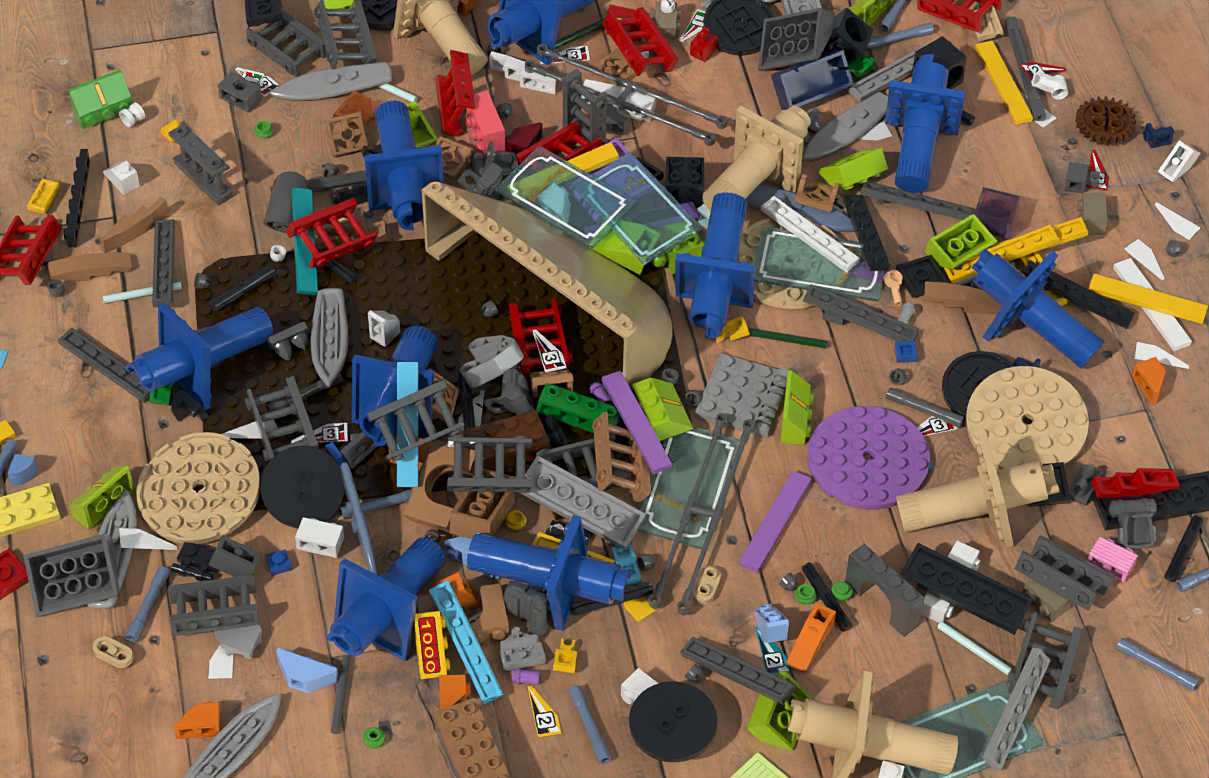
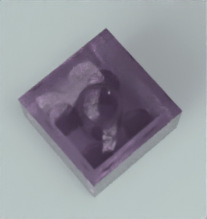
M983 187L974 215L992 235L1009 238L1018 210L1020 196Z

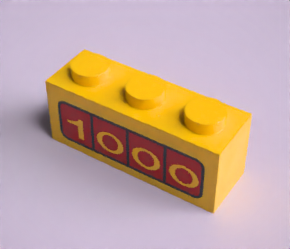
M440 611L415 614L414 631L420 679L436 678L439 675H447V671H450L449 658H445L444 650L448 649L447 637L442 635V628H445V617L440 615Z

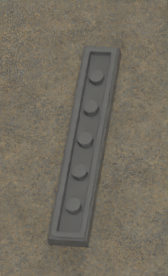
M868 181L864 183L860 193L960 220L969 217L975 212V209Z
M174 219L155 220L153 307H158V305L163 303L173 306Z
M810 284L803 299V302L897 342L915 341L919 332L916 328Z
M71 328L58 339L61 346L143 403L149 400L150 391H147L139 384L136 372L128 373L125 370L126 364L84 335Z
M692 637L680 651L682 657L782 705L786 703L796 690L794 684L695 637Z

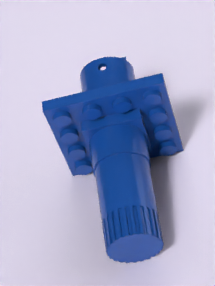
M500 0L498 12L491 15L487 23L488 32L492 38L491 46L507 47L515 43L548 65L552 63L553 58L538 56V45L545 44L548 46V49L554 51L560 19L594 3L596 0Z
M934 54L922 55L913 69L911 83L890 80L885 124L893 127H903L894 183L899 189L914 193L924 192V190L928 189L938 133L958 135L966 93L965 91L946 89L949 72L943 65L933 62Z
M391 100L380 104L376 108L377 110H375L382 153L364 156L369 211L392 208L393 216L399 223V226L405 230H414L413 223L424 219L422 189L432 182L443 183L441 145L416 148L407 105L403 102L401 103V101Z
M728 192L718 193L713 197L701 257L692 256L689 253H677L675 259L676 296L692 299L689 321L697 327L706 329L705 338L708 339L720 336L726 325L729 305L753 308L755 265H751L748 262L737 263L748 202L744 197Z
M984 249L979 254L980 258L971 267L978 273L973 283L1002 305V308L986 330L983 338L988 342L993 336L997 338L1005 326L1013 325L1019 319L1082 369L1105 341L1042 290L1047 283L1045 280L1049 277V273L1057 265L1055 260L1059 255L1052 250L1034 271L1026 277L998 253L993 255L987 249Z
M163 303L158 305L159 347L137 355L133 362L126 365L125 370L128 373L135 371L139 384L150 392L174 382L198 401L204 410L210 408L211 366L267 342L268 338L273 335V326L267 313L262 308L255 307L217 324L195 331L185 320H182L176 314L174 309Z
M412 326L404 331L389 362L360 355H354L352 359V423L360 424L364 434L374 440V446L385 445L386 440L378 423L376 424L375 421L369 423L366 414L397 400V362H418V391L434 384V371L426 369L437 348L436 336L427 328H423V326ZM431 395L424 398V405L432 420L433 398ZM394 412L386 415V422L394 438L397 433V415H394ZM418 412V437L427 438L429 434Z
M575 515L572 516L571 522L566 524L564 541H560L558 550L477 532L471 540L467 555V567L469 570L527 583L528 585L547 590L549 610L552 613L551 620L554 622L555 629L561 631L565 628L576 596L606 604H612L614 600L623 601L626 581L632 575L631 571L621 569L619 564L589 557L582 519Z
M418 538L380 576L344 558L339 564L334 623L330 627V633L327 635L326 640L333 641L341 651L352 656L361 655L372 643L406 661L410 657L417 603L416 595L446 563L445 553H443L440 545L434 542V540H430V538Z

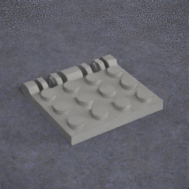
M720 353L696 409L695 418L716 423V415L724 413L728 417L726 427L743 431V422L746 419H751L755 422V431L751 434L767 437L773 424L770 418L774 419L782 397L785 394L784 388L786 389L788 370L784 368L775 369Z

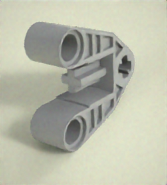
M503 335L478 338L468 346L476 360L465 363L460 368V373L468 386L475 388L504 374V372L520 362L524 354L513 338Z

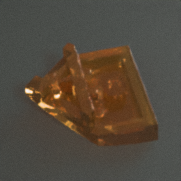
M353 91L336 110L333 118L361 112L363 123L374 120L375 112H373L371 98L367 99L358 92ZM347 120L348 126L356 125L355 122Z

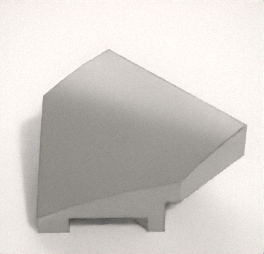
M259 625L214 631L215 638L221 648L225 649L227 656L236 653L244 655V658L251 659L253 650L257 645L262 644V630Z
M514 626L509 637L500 642L501 649L499 650V655L504 672L518 669V667L525 668L546 663L542 644L538 641V635L526 634L521 632V628Z

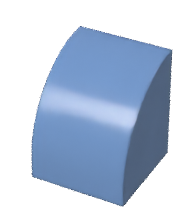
M14 454L8 471L11 486L23 485L35 476L38 468L34 456Z

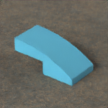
M629 544L626 550L620 547H612L611 552L615 564L621 565L623 570L632 572L631 578L627 579L625 585L641 583V575L636 564V555L632 544Z

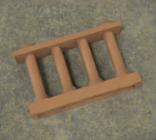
M603 412L594 420L592 425L594 430L598 491L602 492L610 483L631 489L633 501L640 503L651 493L649 467L629 430L608 424V414ZM609 433L626 437L629 446L610 441ZM610 450L629 455L630 463L611 458ZM612 467L630 472L631 480L612 475Z

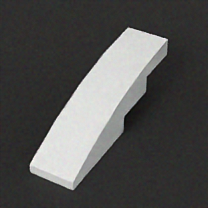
M491 51L489 55L490 69L505 72V78L520 81V87L551 94L556 93V79L542 76L535 72L527 73L524 61Z

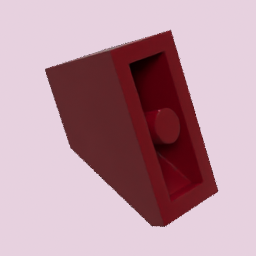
M538 122L515 128L505 139L506 151L516 155L539 142L543 136V123Z

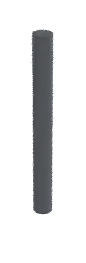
M343 655L341 660L331 733L339 734L351 658L349 655Z

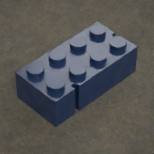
M832 50L820 55L817 61L797 64L771 74L781 110H787L790 106L800 107L853 86L849 69L837 70V67L848 66L844 51Z

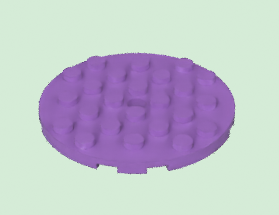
M857 406L831 414L815 428L808 444L807 463L812 478H815L819 488L829 497L833 496L843 501L842 504L853 508L879 510L894 507L897 503L896 496L918 491L928 475L930 453L922 433L905 417L880 407ZM869 453L873 459L867 460L863 456Z

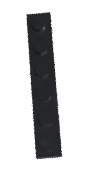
M80 149L79 157H76L77 171L73 173L75 184L71 185L72 199H69L68 204L70 214L66 215L67 228H64V239L67 240L69 247L74 248L77 247L91 162L88 149Z
M863 195L844 196V205L870 271L889 270L890 262Z
M1029 260L1022 274L1028 277L1039 264ZM1051 271L1049 273V277L1045 280L1047 282L1044 286L1045 289L1125 329L1128 328L1135 312L1056 272Z

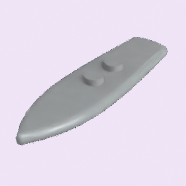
M387 62L315 71L283 83L271 91L270 95L281 99L300 101L335 97L391 82L392 69Z
M877 92L825 124L808 142L802 156V161L816 160L829 156L860 138L886 115L888 96Z
M327 288L318 291L311 330L312 361L321 380L327 387H330L342 371L348 351L346 306L343 290L339 288Z
M125 490L112 505L98 534H107L112 537L116 554L119 592L133 548H121L119 528L136 529L137 527L136 509L128 490ZM117 597L90 603L88 606L95 609L114 607Z
M278 693L266 697L236 715L218 732L182 778H228L257 749L269 733L276 720L282 695Z

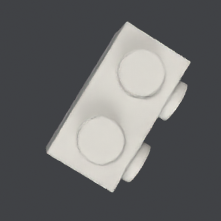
M303 517L295 536L296 548L337 558L344 540L343 526L336 523H326L314 518L308 519Z

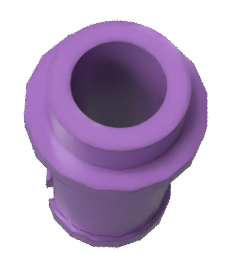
M596 382L590 387L591 395L595 396L598 401L608 405L613 403L603 384Z
M520 667L513 669L512 682H516L517 685L519 683L538 685L539 671L520 670Z

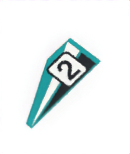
M755 627L766 671L771 674L786 671L789 674L790 669L789 665L786 664V655L774 642L765 643L761 639L759 628Z

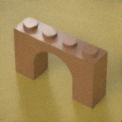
M434 439L432 445L429 446L425 463L420 468L418 487H412V494L409 501L405 504L403 515L410 521L449 533L450 516L454 508L435 503L432 498V488L435 481L442 474L454 471V447H447V442ZM462 447V473L475 476V450Z
M501 584L479 586L482 614L475 622L470 624L478 642L508 638L509 624ZM431 594L417 596L418 613L439 611ZM445 625V628H442V635L447 637L448 647H456Z

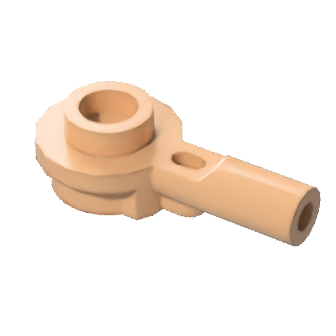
M891 270L884 275V282L892 290L895 306L902 305L899 287L902 284L903 277L899 271Z

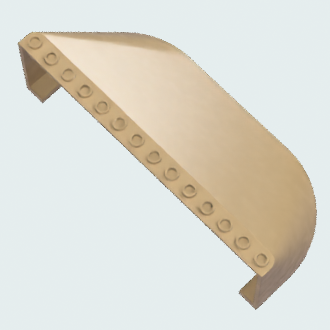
M432 182L422 189L425 248L437 260L440 261L466 239L479 233L624 338L622 375L632 392V384L648 379L664 362L666 354L671 347L672 321L663 300L647 284L613 260L590 249L588 242L544 214L440 182Z

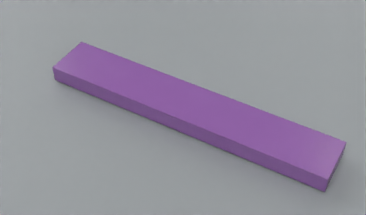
M621 371L603 376L602 383L652 474L672 468L670 459Z
M796 471L791 472L739 560L740 566L756 573L759 572L810 485V477Z

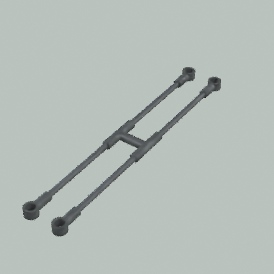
M540 44L537 47V54L540 57L548 56L555 60L559 59L625 87L618 98L607 94V102L690 133L692 136L703 140L708 146L715 144L716 136L714 133H703L696 129L692 130L635 107V105L625 100L632 91L704 117L705 120L715 123L719 129L727 127L728 120L725 116L717 117L707 112H701L651 92L645 87L619 77L616 78L561 56L560 53L548 49V46L545 44ZM528 60L525 62V71L527 73L535 72L563 82V77L537 66L534 61ZM585 87L595 96L601 94L598 91Z
M719 413L716 415V425L712 433L713 438L693 492L690 493L680 520V527L660 581L657 582L654 593L648 598L651 608L657 609L661 606V595L665 587L666 577L684 528L688 525L690 516L693 513L710 517L711 521L689 586L685 590L682 601L677 603V612L680 615L689 614V603L693 595V588L713 532L716 531L726 503L725 499L742 451L748 442L750 434L755 431V422L753 420L746 419L743 422V432L739 448L722 495L717 501L715 510L695 506L716 441L720 437L723 427L728 424L726 414Z

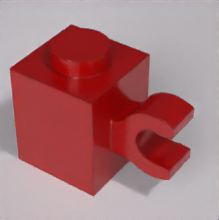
M705 27L690 42V55L703 62H706L717 50V36L711 34L710 29Z

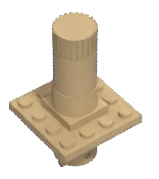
M459 0L397 1L393 30L396 40L402 37L405 38L414 31L426 28L450 62L451 50L468 53L471 75H474L486 65L488 57L457 14Z
M740 106L736 110L734 162L703 193L702 198L706 208L711 212L714 195L722 192L737 194L746 199L765 179L781 186L786 191L797 193L801 177L803 139L807 136V128L811 124L808 114L800 107L790 106L787 110L780 111L770 122L747 108Z
M987 434L978 436L980 444L976 445L980 465L977 466L979 475L896 496L904 532L989 514L990 522H995L999 541H1004L1005 548L1013 547L1007 509L1047 500L1048 495L1059 493L1053 466L1050 464L1041 467L1039 461L996 471Z
M863 671L843 707L808 698L804 702L794 699L791 701L793 711L790 723L788 724V731L796 732L797 740L835 749L832 778H849V774L854 773L856 763H860L862 756L888 760L949 775L952 771L958 749L957 736L872 714L873 701H870V695H872L875 682H872V672Z

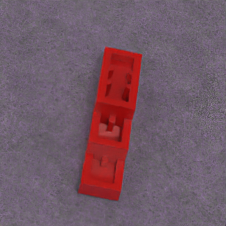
M1137 468L1134 473L1116 472L1113 477L1095 476L1091 481L1097 498L1141 496L1176 489L1180 486L1173 469Z

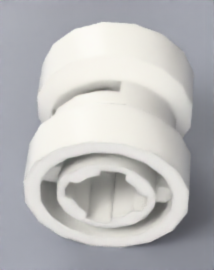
M135 102L128 109L121 110L119 116L127 127L135 125L136 121L143 120L145 113L142 107Z

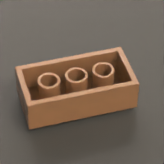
M483 469V476L485 478H494L496 472ZM504 474L506 479H515L514 476ZM464 492L451 512L449 533L473 539L477 532L494 536L517 500L518 492Z

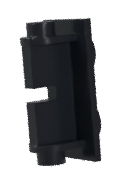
M362 182L353 185L352 189L348 187L336 189L331 193V199L334 205L352 198L357 203L367 201V185Z

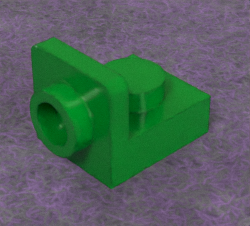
M865 54L846 67L859 81L870 70L877 71L876 61L870 55L866 56Z
M173 382L150 392L149 402L170 406L173 388H176V384Z

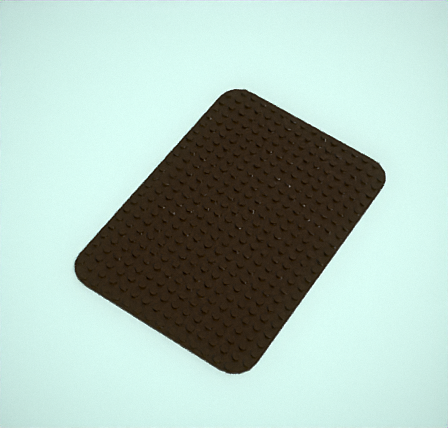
M594 222L588 227L595 226L597 224ZM571 230L573 233H575L576 235H578L583 240L589 243L587 238ZM479 233L466 239L440 261L426 251L425 238L374 243L368 249L362 248L337 258L338 261L357 274V279L353 283H349L325 265L322 267L316 266L318 291L327 288L343 290L348 323V351L343 369L340 372L343 382L317 392L302 401L313 430L326 424L347 423L348 441L333 442L338 450L340 447L347 446L351 442V434L363 432L360 424L352 423V359L354 355L389 362L404 331L412 326H423V328H427L436 336L437 348L427 369L431 368L459 389L452 416L456 424H458L459 417L462 414L459 369L465 363L476 360L468 346L475 339L503 335L514 339L509 318V304L517 303L518 311L522 310V312L552 308V298H556L557 305H561L562 317H560L567 351L572 353L573 362L569 363V371L573 375V392L596 399L595 396L591 395L590 387L596 382L603 384V376L618 371L623 372L624 338ZM295 251L286 252L284 260L278 262L271 259L270 253L236 256L226 259L221 258L202 271V274L207 275L210 281H206L209 283V286L205 289L195 288L197 330L212 326L255 307L262 308L267 313V316H269L273 326V335L301 322H305L308 328L306 332L308 336L306 349L297 347L292 341L289 342L291 345V358L289 361L280 357L274 349L270 350L267 342H264L211 366L210 408L205 410L208 417L203 421V432L223 434L255 422L252 410H248L245 404V398H248V389H251L253 398L284 389L287 386L286 378L294 376L298 390L321 380L316 372L311 355V330L317 294L297 293ZM649 259L639 275L620 265L647 284L660 296L671 317L662 267L654 266L651 259ZM272 265L276 269V275L218 311L214 312L210 308L209 302L266 266ZM491 300L496 306L498 314L493 317H486L482 313V306ZM369 311H385L390 315H395L400 321V333L386 347L370 338ZM549 316L527 319L521 322V326L532 327L554 324V318ZM672 323L671 347L666 354L664 362L649 378L662 380L663 371L669 368L678 372V380L673 386L692 424L689 405L684 401L686 390ZM556 331L540 333L547 340L558 339ZM533 334L524 337V340L529 343L536 342ZM530 350V353H527L528 357H540L538 350ZM543 365L530 368V373L545 371ZM504 374L472 388L473 399L480 395V390L484 391L483 407L479 403H474L482 408L481 425L517 416L513 412L490 414L484 405V400L498 398L502 395ZM525 377L529 388L527 401L536 410L545 385L537 386L538 397L533 398L529 377ZM566 382L552 384L566 389ZM270 402L257 405L259 415L268 413L266 404ZM497 403L491 404L494 408L502 407V405ZM538 413L540 420H545L546 416ZM293 414L273 420L278 428L295 424L298 418L297 415L293 416ZM620 417L618 427L628 430L622 417ZM441 419L432 420L437 433L448 428L447 424ZM559 421L569 445L594 438V433ZM297 431L270 439L271 449L291 444V441L302 436L303 432L299 433ZM684 432L673 436L667 454L672 464L686 456L693 442V434ZM449 433L437 438V440L447 442L450 435ZM615 434L616 443L629 446L626 437ZM231 438L237 443L244 445L250 451L262 479L263 472L270 462L265 461L262 451L265 450L262 439ZM669 438L660 441L664 450H666ZM318 442V448L327 453L325 445L331 442ZM387 443L377 446L353 469H350L359 500L387 497L412 489V487H397V464L391 463L390 459L386 460L385 458L386 455H389ZM612 450L615 459L630 463L629 455ZM591 451L596 464L595 451ZM584 454L572 456L578 477L590 475ZM564 459L552 461L554 465L568 472ZM534 460L525 462V474ZM517 465L504 468V474L516 477ZM454 471L442 474L435 481L432 492L447 491L448 478H452ZM462 473L464 478H473L471 475ZM345 487L342 502L348 501ZM261 490L253 511L267 510L261 496Z

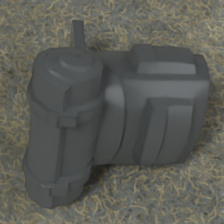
M493 141L489 142L484 154L474 153L469 159L471 170L480 177L492 163L497 164L503 169L501 174L502 181H512L519 173L515 153L508 151L495 152Z
M492 163L481 177L470 169H466L458 179V183L470 192L496 200L503 198L506 192L501 175L503 169L495 163ZM465 177H473L476 185L466 183Z
M509 369L504 372L502 395L500 397L484 400V405L490 414L513 412L520 415L535 411V408L527 401V395H529L528 382L517 369ZM497 403L502 405V407L494 408L491 404Z
M1154 498L1110 501V515L1113 518H1118L1119 521L1117 539L1121 547L1141 549L1154 546V542H1156V527L1152 525L1151 519L1157 511V504Z
M510 581L504 595L506 612L528 620L530 631L538 636L544 635L548 627L547 610L549 608V600H547V590L543 588L542 591H539L525 583Z

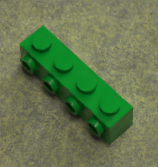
M549 383L545 384L536 409L539 414L544 416L551 414L558 421L594 433L592 428L594 420L603 412L608 414V424L618 426L621 417L617 408L613 405H608Z

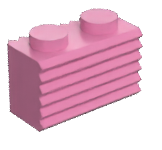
M1099 537L1090 551L1087 561L1114 575V578L1125 582L1136 564L1138 555L1132 549L1123 548L1109 538Z

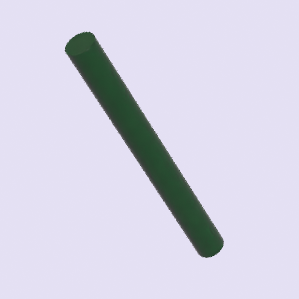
M605 18L557 40L554 50L604 27L602 24Z
M749 328L750 335L748 336L825 349L827 346V341Z

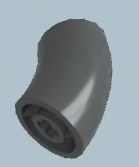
M288 171L276 177L263 221L264 225L275 231L286 233L291 221H293L291 190L293 187L309 189L308 182L303 175Z

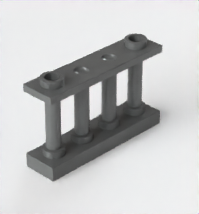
M320 0L314 9V16L318 20L326 49V59L330 63L331 69H335L339 60H361L364 64L375 63L377 55L361 0H354L349 9H326L324 0ZM328 16H349L352 24L330 23ZM332 31H353L356 38H334ZM336 45H357L361 53H338Z
M283 11L282 20L271 22L257 33L249 27L246 29L247 42L250 46L257 48L295 77L300 76L299 65L314 54H318L323 59L326 58L323 39L285 11ZM277 27L284 30V32L270 42L263 38ZM289 36L297 39L282 51L275 47ZM302 45L309 48L294 60L288 56Z
M575 69L562 78L563 128L576 121L580 124L581 133L590 142L600 137L602 138L603 145H605L607 93L604 91L598 96L592 94L582 85V73ZM582 95L590 101V104L582 99ZM581 107L590 114V117L581 111ZM581 120L590 127V130L581 124Z
M185 124L168 132L169 136L180 145L181 153L173 158V163L218 206L234 197L233 191L222 182L221 174L230 169L228 164Z
M294 376L286 378L287 386L284 389L253 398L251 389L247 390L248 398H245V404L248 410H252L265 447V450L262 451L266 462L271 461L279 452L290 447L312 446L318 448V443ZM284 397L287 399L291 398L292 403L290 406L259 415L257 405ZM293 414V416L297 415L298 421L295 424L265 432L263 422ZM297 431L299 433L303 432L305 438H302V441L271 449L270 439Z
M445 380L366 414L369 423L375 421L376 424L378 423L391 454L385 456L386 460L392 459L395 462L404 458L403 453L445 434L449 433L451 437L462 432L460 428L464 426V423H455L443 397V390L447 388ZM431 395L433 399H436L448 426L447 429L438 433L424 405V398ZM410 404L417 408L429 434V437L420 441L417 440L405 413V407ZM392 412L398 416L410 443L409 446L400 450L386 422V415Z
M609 434L610 441L615 442V434ZM594 438L554 449L545 448L536 453V457L538 455L550 463L564 459L568 472L578 477L572 456L584 454L591 475L589 479L584 481L598 488L596 480L597 468L591 452L595 451ZM610 450L611 458L615 459L612 450ZM612 467V475L629 480L628 471ZM610 483L604 491L621 486Z
M453 435L448 437L447 447H454V475L452 478H448L447 491L530 493L532 479H527L525 476V449H530L532 439H527L526 436H515L514 438H467L464 435ZM462 447L475 448V476L473 478H464L462 475ZM483 448H496V476L494 478H485L483 476ZM504 448H516L517 476L515 479H506V476H504Z
M1042 535L1038 537L1031 555L1025 551L1021 552L1014 568L1087 611L1090 610L1097 593L1103 596L1107 593L1114 578V575Z
M254 575L168 586L171 604L177 603V614L170 615L173 636L259 625L257 604H250V594L256 593ZM241 595L242 606L229 607L228 596ZM220 598V609L208 610L207 599ZM198 600L199 611L186 613L185 602Z
M1033 612L1031 619L1026 618L1022 629L1026 633L1015 670L1010 671L1007 683L1010 684L1008 692H1013L1021 667H1024L1027 661L1024 658L1026 650L1040 648L1046 656L1057 659L1059 663H1062L1061 668L1047 667L1045 675L1054 677L1053 680L1057 681L1056 686L1052 685L1050 687L1040 683L1037 690L1049 695L1048 697L1052 698L1050 707L1058 710L1064 697L1083 629L1074 626L1071 634L1060 633L1035 624L1038 613ZM1032 632L1063 642V645L1067 646L1066 651L1062 650L1060 652L1029 641Z

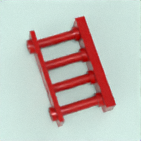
M917 0L918 10L978 33L982 29V16L992 5H994L995 9L1001 10V0H966L961 6L953 4L956 0ZM974 2L983 4L976 12L968 10Z
M644 7L637 8L633 18L618 20L612 11L608 12L602 25L637 76H640L645 66L661 64L666 72L673 70L679 58ZM634 25L638 31L626 33L622 26ZM643 38L647 44L634 45L631 39ZM652 51L655 57L643 58L640 52Z
M451 50L450 59L452 67L447 76L437 75L435 83L441 131L443 134L459 137L462 132L460 116L465 108L475 109V100L468 53Z
M574 121L516 154L518 168L521 171L530 161L538 157L548 159L551 156L562 163L603 146L602 138L599 137L589 142L582 137L580 124ZM576 142L583 146L576 151L569 147ZM563 151L568 156L559 159L555 154ZM538 159L530 164L522 173L531 168L540 173L559 164L550 159L549 161L553 164L545 168L540 164L545 160Z
M354 198L291 221L286 233L289 238L294 236L301 237L313 255L308 265L310 269L316 266L322 267L329 261L362 248L368 249L374 245L378 233L375 231L368 235L354 216V210L358 205ZM347 218L360 238L351 240L338 219ZM332 224L344 244L336 247L323 228V225ZM316 230L328 250L320 253L307 234V231Z
M19 215L15 216L0 242V277L1 275H18L24 285L32 284L62 230L54 215H47L42 225H25ZM25 233H37L34 239H22ZM17 247H29L26 253H14ZM9 261H21L18 268H6Z
M552 298V308L527 312L518 311L517 303L509 304V318L513 337L524 354L523 359L519 362L521 375L524 377H529L530 368H533V366L543 365L541 357L532 358L531 356L528 357L527 354L530 353V350H538L536 342L529 343L524 340V337L533 334L532 330H537L539 333L556 331L558 339L548 341L555 347L560 346L567 369H569V363L573 362L571 351H567L560 317H562L561 305H557L556 298ZM549 316L554 318V324L532 327L521 326V322L527 319Z

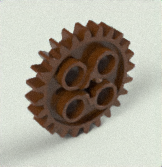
M1098 96L1096 101L1090 98V102L1085 100L1084 105H1080L1079 109H1077L1075 122L1077 123L1076 128H1080L1079 133H1084V138L1091 137L1090 142L1097 140L1098 145L1100 142H1103L1105 146L1110 142L1114 146L1115 141L1121 144L1122 140L1127 141L1128 137H1132L1137 120L1135 119V114H1132L1133 109H1127L1128 104L1121 105L1122 100L1115 102L1114 97L1108 100L1107 96L1102 100ZM1105 110H1107V118H1106L1107 129H1106V132L1104 131V126H1105V116H1104V115H1105Z

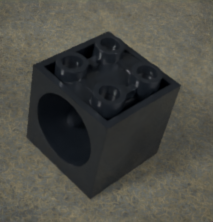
M845 8L835 15L833 33L821 54L832 50H843L849 65L864 54L874 29L849 8Z
M942 36L915 51L913 69L922 55L934 54L933 62L943 65L949 72L946 89H953L963 83L967 57Z
M666 157L665 197L674 206L693 202L696 209L703 205L704 157ZM665 201V208L671 207V206Z

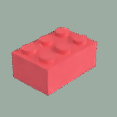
M485 91L474 94L475 109L465 108L467 115L465 123L467 128L471 129L472 140H476L477 152L484 154L490 141H493L495 152L505 151V129L489 92Z

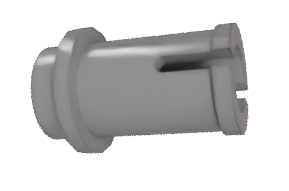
M905 303L901 306V313L897 321L906 325L909 324L911 317L916 313L915 306L911 303Z

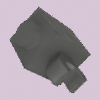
M1069 162L1065 191L1083 194L1085 185L1098 187L1100 173L1093 171L1087 174L1088 165Z

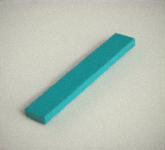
M293 187L291 194L294 221L313 213L312 190ZM312 229L307 231V234L315 244V235ZM294 236L297 293L316 295L318 293L316 267L311 269L308 267L313 255L301 237Z

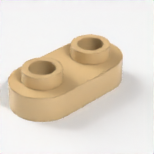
M708 566L701 570L693 589V599L697 604L708 605L713 601L721 581V573L716 567Z
M106 636L99 637L94 641L93 651L97 658L117 668H126L133 662L132 650L128 646Z

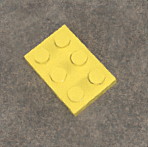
M49 483L0 497V537L60 520Z

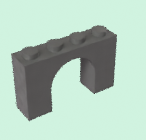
M865 543L849 554L845 582L851 585L853 591L861 596L876 584L884 592L891 605L889 624L903 637L920 625L925 597Z

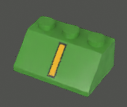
M120 70L68 89L73 115L82 129L118 116L121 110L128 109L133 104Z

